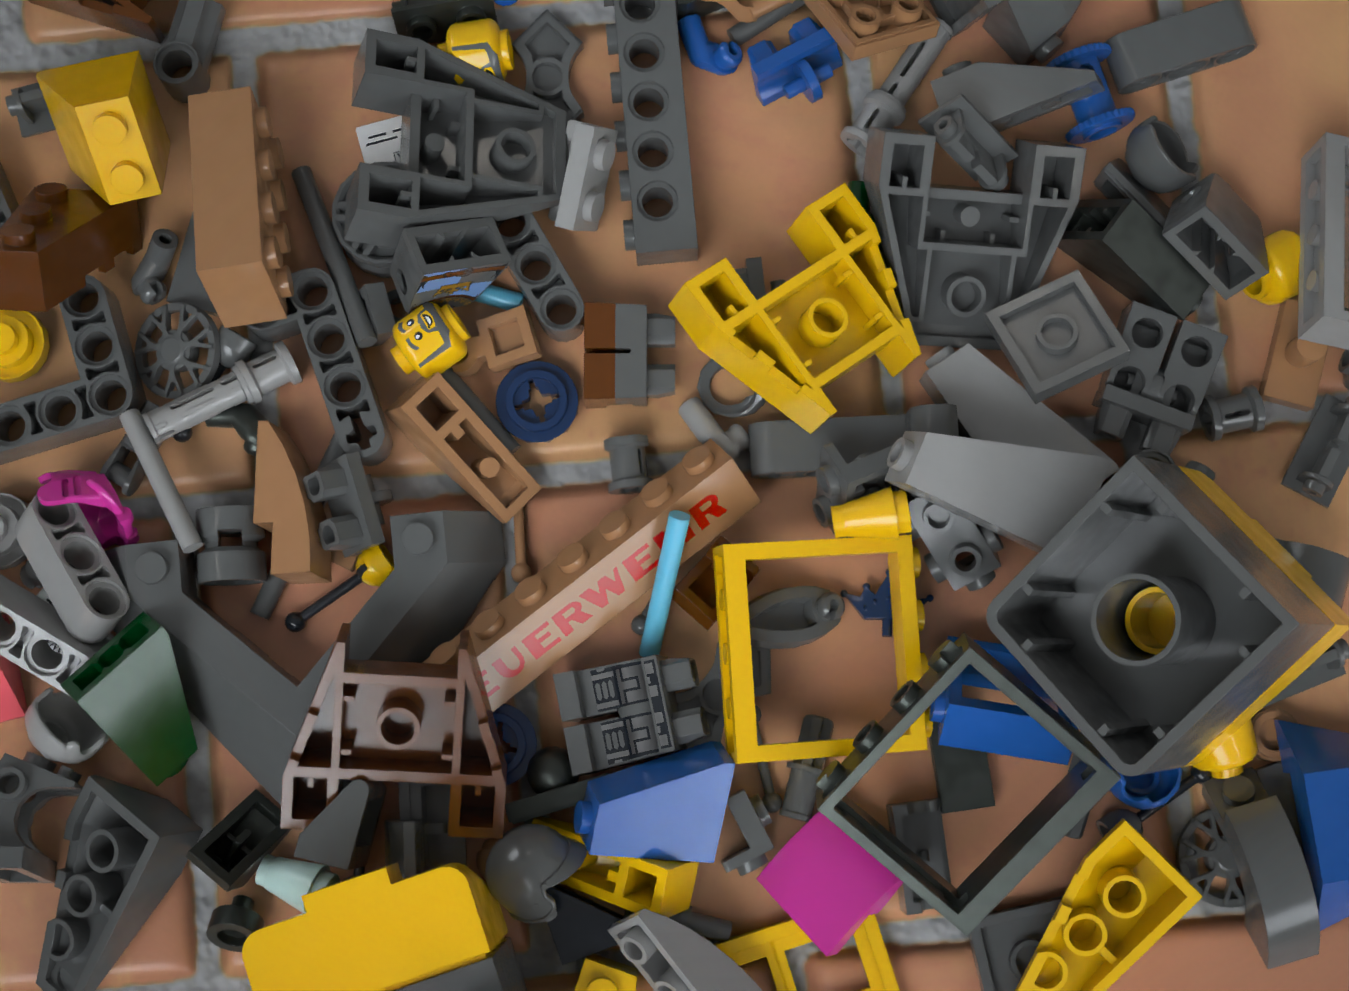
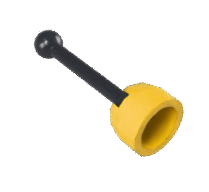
M383 543L362 551L357 558L356 574L303 611L289 613L285 618L286 628L291 632H300L304 629L308 619L362 582L370 586H381L394 570L392 554Z

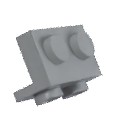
M577 120L568 121L566 127V172L559 205L551 207L548 214L549 219L555 221L554 226L572 231H597L599 220L604 210V196L609 172L615 158L618 130Z

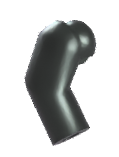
M241 403L206 420L205 423L207 427L234 428L238 435L245 440L244 450L248 454L256 456L258 421H265L267 418L256 406Z

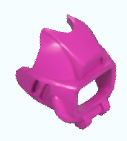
M62 470L48 472L37 478L41 484H44L37 491L39 502L44 506L78 503L103 549L114 544L123 546L136 544L139 541L140 537L137 528L132 525L134 517L131 509L122 506L117 493L105 474H97L95 471Z

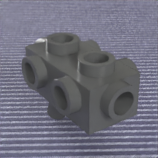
M906 491L912 531L906 534L912 535V541L921 537L929 549L930 553L924 556V560L934 579L938 583L948 580L954 591L964 586L969 591H975L988 585L996 576L994 570L1001 567L998 551L1003 549L1004 546L999 535ZM961 552L972 553L958 562L955 560L956 556Z

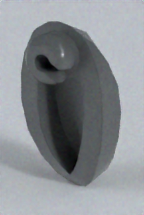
M817 586L780 588L762 594L748 603L751 647L788 649L816 641L839 624L841 616L845 611L842 597L835 592Z

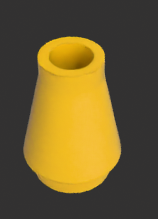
M891 486L847 503L830 506L835 538L862 537L899 540V534L912 531L905 490L892 491Z

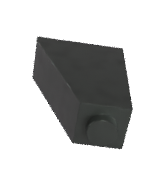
M1134 199L1079 200L1058 245L1059 249L1132 302L1136 301L1177 316V320H1184L1186 316L1192 314L1200 306L1203 300V293L1210 285L1162 235L1163 228Z

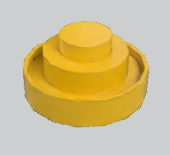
M0 310V381L7 383L24 381L36 374L47 360L50 348L48 332L41 320L28 311Z

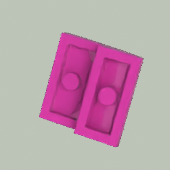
M820 811L785 844L756 878L826 957L836 955L868 915L879 913L904 883Z

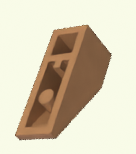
M439 372L433 373L428 378L420 377L384 411L421 453L503 524L507 523L542 488Z

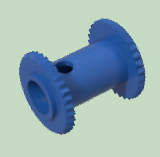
M1097 42L1080 46L1063 53L1046 65V67L1094 70L1102 80L1105 88L1103 92L1070 104L1078 125L1070 129L1065 135L1068 143L1082 144L1100 140L1127 126L1135 117V111L1131 107L1116 109L1100 66V62H1103L1112 53L1109 44Z

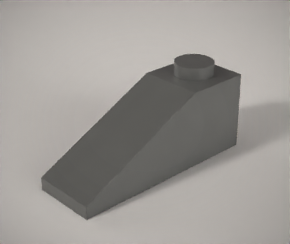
M971 61L959 62L944 69L942 77L930 81L938 107L962 93L998 132L1105 91L1102 80L1094 70L977 62L974 64Z

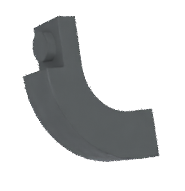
M1253 767L1244 769L1243 773L1235 777L1226 779L1213 778L1202 782V795L1228 842L1241 877L1245 895V927L1267 969L1318 955L1320 947V922L1314 889L1299 842L1277 795L1269 797Z

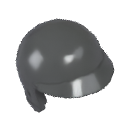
M526 824L517 826L504 833L503 839H498L489 852L485 869L487 887L491 895L508 910L514 919L524 923L550 922L556 918L557 910L554 898L546 892V889L557 885L574 874L583 864L587 855V849L584 844L576 839L561 835L558 831L545 825Z

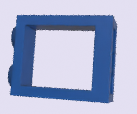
M948 636L947 640H951L954 643L959 637ZM974 640L1079 731L1075 724L1003 644ZM970 664L930 706V721L938 722V745L1064 765L1069 763L1072 752L1019 706L962 697V685L999 690Z

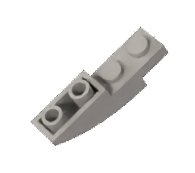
M642 909L613 923L607 930L618 943L622 954L635 965L653 988V991H762L757 983L735 961L713 943L690 928L661 914Z

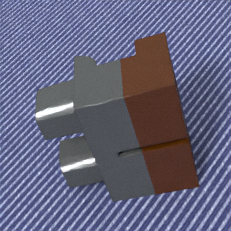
M584 302L585 353L583 400L586 409L606 408V405L622 404L647 406V398L675 395V364H647V348H675L674 316L647 314V305Z

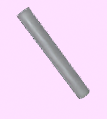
M130 409L123 412L119 419L183 553H191L203 546V542L139 409Z

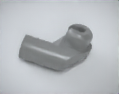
M698 397L690 398L679 408V415L702 444L711 438L733 459L739 458V453L749 448V435L739 424H733L724 432Z

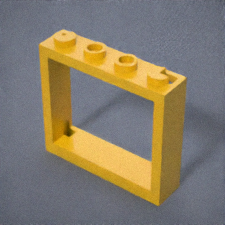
M899 535V540L856 537L723 544L713 548L725 746L736 764L848 756L855 749L853 746L855 738L758 744L746 561L888 553L897 690H899L910 680L917 683L929 670L927 657L924 652H920L919 631L924 629L925 612L922 601L916 599L915 578H918L920 575L921 559L919 550L912 545V535ZM929 707L886 753L928 750L927 738L931 737L933 731V721H930Z

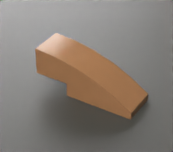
M268 420L258 421L253 523L272 533L270 574L290 584L332 582L331 550H324L322 548L318 534L319 523L326 520L322 502L313 503L308 499L303 484L304 477L311 474L308 465L290 434Z

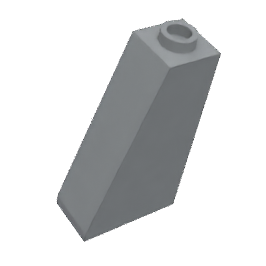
M969 343L956 352L951 345H948L925 362L929 369L925 371L919 382L934 404H954L957 406L959 437L1101 456L1111 460L1104 480L1119 470L1113 459L1042 402L1035 404L1024 387Z
M905 431L903 437H900L893 444L889 452L887 466L890 468L884 481L1039 553L1100 490L1111 460L1101 456L931 432Z

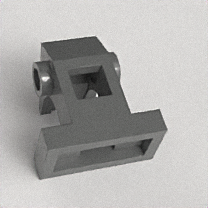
M28 751L23 760L7 753L3 755L0 760L1 883H55L57 862L48 858L36 847L32 840L31 826L35 813L49 800L63 796H79L83 786L78 784L82 776L81 774L74 772L73 769L61 765L58 773L55 774L53 772L57 766L56 763ZM36 794L32 801L25 803L29 797Z

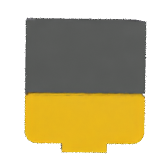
M1133 455L992 600L986 613L987 624L993 634L1117 772L1125 776L1144 775L1193 766L1202 762L1349 630V616L1311 579L1312 575L1256 519H1251L1213 480L1198 470Z
M397 862L301 896L306 910L305 913L256 930L247 937L242 948V959L252 991H527L511 938L504 937L509 931L500 903L491 895L487 883L467 866L460 863H448L403 879Z

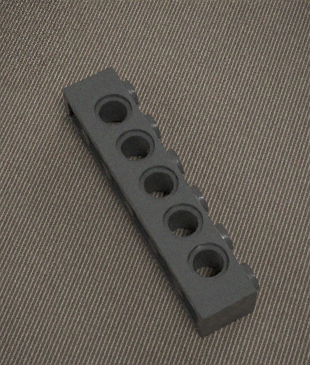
M604 0V7L614 6L616 23L606 24L608 55L618 54L620 72L610 73L612 102L623 103L624 121H614L615 130H618L616 148L617 152H627L629 170L619 171L621 202H632L633 219L623 220L625 250H636L637 266L698 261V241L675 0ZM635 6H646L653 11L645 19H634L627 14ZM643 53L651 54L658 60L649 68H639L631 62L635 56ZM648 101L655 102L662 108L658 115L650 118L639 115L635 110L641 103ZM649 150H658L667 157L666 161L658 167H648L639 159L643 153ZM663 199L672 208L669 213L662 217H653L645 212L644 206L650 200Z

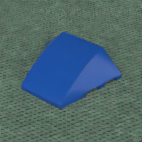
M1274 720L1283 773H1290L1305 862L1314 889L1320 931L1349 917V733Z

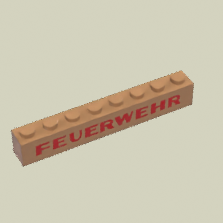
M711 438L703 445L688 451L682 461L660 478L647 483L642 488L640 494L619 510L607 514L595 529L577 543L570 544L562 549L554 561L536 575L522 580L514 592L493 608L481 612L474 619L473 623L465 629L469 630L492 712L653 587L670 511L678 510L690 515L680 561L681 565L761 503V500L733 458ZM460 634L451 641L436 647L430 657L422 663L458 665Z

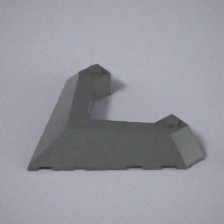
M442 510L390 516L394 570L350 622L349 659L422 663L430 657L436 647L451 641L461 633V630L464 629L474 614L478 603L493 580H496L506 564L502 522L489 511ZM177 539L129 544L106 550L105 553L130 598L129 609L114 627L113 631L118 634L144 611L169 633L187 708L281 805L284 769L334 643L302 682H300L197 597L194 552L183 553ZM92 607L96 612H98V613L101 614V612H100L99 610H97L96 608ZM343 779V789L353 780Z

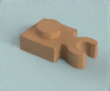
M520 305L476 321L479 336L470 337L465 341L468 357L464 362L453 365L452 369L459 376L468 377L478 372L483 362L486 361L489 369L494 373H498L543 357L529 309L525 305Z

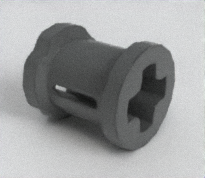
M1253 385L1242 388L1241 393L1217 399H1214L1211 395L1204 396L1199 407L1202 429L1207 439L1211 442L1222 439V435L1225 433L1248 428L1252 432H1258L1265 428L1266 413L1263 399L1257 388ZM1237 411H1238L1237 414H1232V415L1225 416V415L1228 414V413H1232V412H1237Z
M632 434L604 440V449L609 452L612 482L608 484V493L616 495L640 493L647 483L654 480L648 477L645 448L649 446L647 435Z

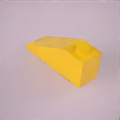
M540 816L533 818L532 824L548 826L558 831L561 835L576 839L584 844L580 834L575 833L573 823ZM587 851L581 867L560 883L634 913L647 909L669 918L689 909L699 862L589 855Z

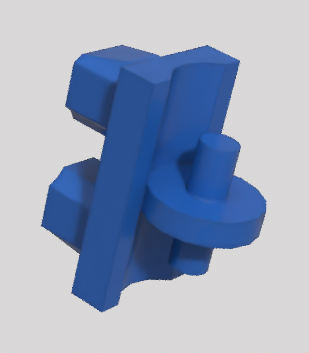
M807 17L793 24L792 28L788 31L791 45L777 51L771 41L762 40L748 48L747 53L756 96L763 106L785 95L788 99H791L802 92L809 102L813 104L823 98L820 83L833 77V70L843 66L837 42L824 27L821 28L812 18Z

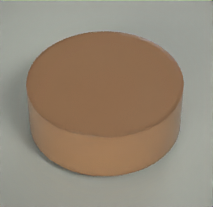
M1278 708L1261 709L1251 718L1258 746V753L1255 757L1265 761H1281L1274 720L1298 724L1296 719L1287 711Z

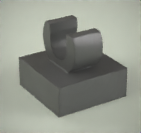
M384 281L365 284L359 290L378 341L370 347L379 346L386 342L393 335V326L403 319L394 316L390 306L391 304L401 303L397 289L387 293Z

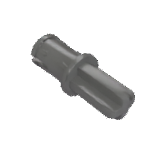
M806 715L803 718L798 742L831 739L834 728L833 721L817 715ZM826 757L796 759L793 762H787L786 767L791 768L779 815L805 822L812 818L816 801V789L818 788L815 784L824 769Z

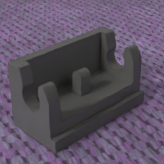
M398 782L400 821L422 820L423 872L448 863H460L467 866L466 837L448 836L451 784Z
M939 798L886 804L890 833L951 884ZM905 883L898 889L900 910L906 915L921 914L924 910L934 909Z

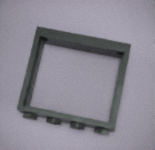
M964 632L954 643L951 640H947L937 648L928 662L931 668L917 683L910 680L897 691L890 702L892 709L879 723L872 720L866 724L853 741L855 749L842 763L837 760L831 762L822 771L815 785L818 786L816 789L818 811L968 936L1121 779V776L1083 734ZM970 664L1081 761L956 889L846 794Z

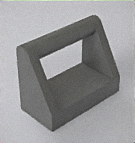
M362 779L350 782L300 833L294 857L344 870L366 866L387 788L384 782Z

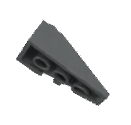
M1004 0L988 13L982 27L1016 64L1029 65L1035 59L1040 64H1043L1064 44L1060 37L1082 0Z
M99 775L88 776L66 821L63 838L70 840L66 866L63 869H58L54 887L61 889L56 918L47 922L36 984L43 991H95L180 876L188 861V858L185 856L197 843L203 829L168 799Z

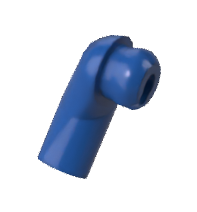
M698 14L688 15L677 22L678 31L691 64L719 76L728 75L736 71L743 57L742 50L737 43L733 41L729 43L710 41Z

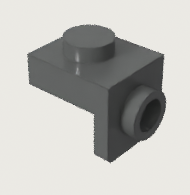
M741 789L728 796L727 805L748 846L722 859L721 863L726 873L737 868L740 876H743L769 862L765 853L772 850L774 846L764 828L773 822L760 796L756 794L748 798L745 790Z

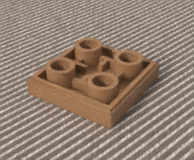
M803 0L851 61L934 38L937 36L940 22L922 0Z

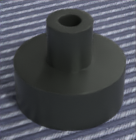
M237 895L233 898L231 905H222L213 910L206 936L214 945L222 949L242 952L243 944L247 937L256 930L263 928L265 922L258 913L252 910L254 901L250 897Z

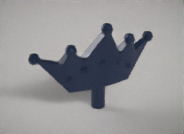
M889 569L886 570L887 577L876 594L870 590L871 586L869 583L863 585L864 590L861 597L848 594L846 590L841 591V597L848 599L863 620H882V637H892ZM929 594L926 598L920 600L924 606L927 601L932 602L934 597Z

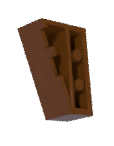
M56 182L44 183L34 187L0 228V310L47 312L86 286L85 276L97 268L99 272L106 273L115 267L114 257L121 252L127 251L128 254L134 255L142 250L138 200L109 205L94 190L67 189L65 184Z

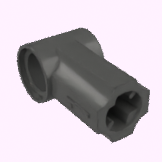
M179 0L167 41L157 50L153 58L155 73L174 100L188 103L189 95L207 93L210 88L211 79L208 69L226 14L224 6L213 0ZM185 66L192 67L186 76L173 78L174 73L179 68Z

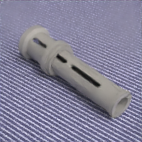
M936 17L940 22L937 36L910 44L881 88L867 93L863 100L865 107L853 125L846 126L841 132V140L863 158L866 156L869 126L893 128L894 126H900L905 120L906 109L904 106L926 76L946 43L953 37L952 28L942 19Z
M281 340L274 343V350L247 363L242 359L235 362L234 366L231 367L232 372L190 391L161 407L141 414L155 443L160 444L162 441L173 437V435L200 424L245 401L248 404L260 403L263 400L264 394L289 382L294 385L301 383L300 372L284 342Z

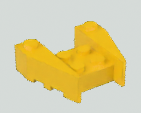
M845 183L805 207L786 231L811 265L810 267L756 300L725 257L685 282L668 305L698 349L809 434L816 431L837 412L822 389L874 354L877 355L892 377L898 375L922 354L910 319H904L896 298L894 288L897 286L892 269L885 267L878 247L881 238L877 227Z

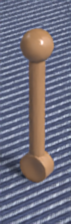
M523 507L513 516L516 564L511 569V576L518 583L531 576V568L526 564Z

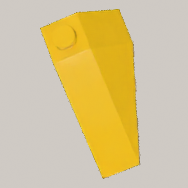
M1122 818L1084 855L1015 991H1106L1203 896L1151 842Z

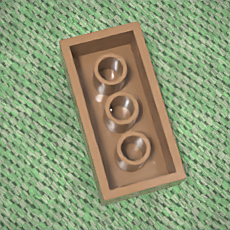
M251 86L189 95L188 112L196 272L224 328L287 319L286 298L294 296V287L290 268L288 265H283V254L290 253L291 251L286 223L280 222V211L287 210L288 207L282 179H277V169L284 168V155L279 138H271L272 125L269 111L266 106L258 107Z

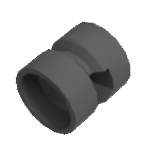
M225 505L204 507L196 510V530L205 545V550L197 555V584L205 586H239L267 582V553L258 548V542L266 537V530L253 523L254 506ZM221 537H242V546H221Z

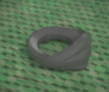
M711 359L701 370L697 385L703 404L714 414L729 418H739L756 413L765 404L766 400L755 391L754 395L748 396L742 403L734 405H723L713 398L710 390L711 381L715 374L724 368Z

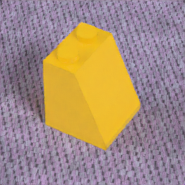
M139 50L37 72L36 78L69 166L79 178L109 205L162 194L171 143Z

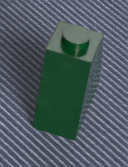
M144 611L60 684L70 697L157 787L166 778L178 774L185 767L188 758L198 750L169 633Z

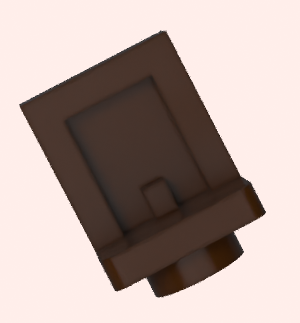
M720 536L713 543L702 559L675 586L672 597L675 603L707 631L717 621L713 548L723 544H731L723 536ZM746 561L747 586L760 571L759 567L752 561Z

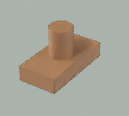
M1288 299L1280 303L1259 394L1264 401L1308 412L1314 409L1329 346L1298 339V300Z

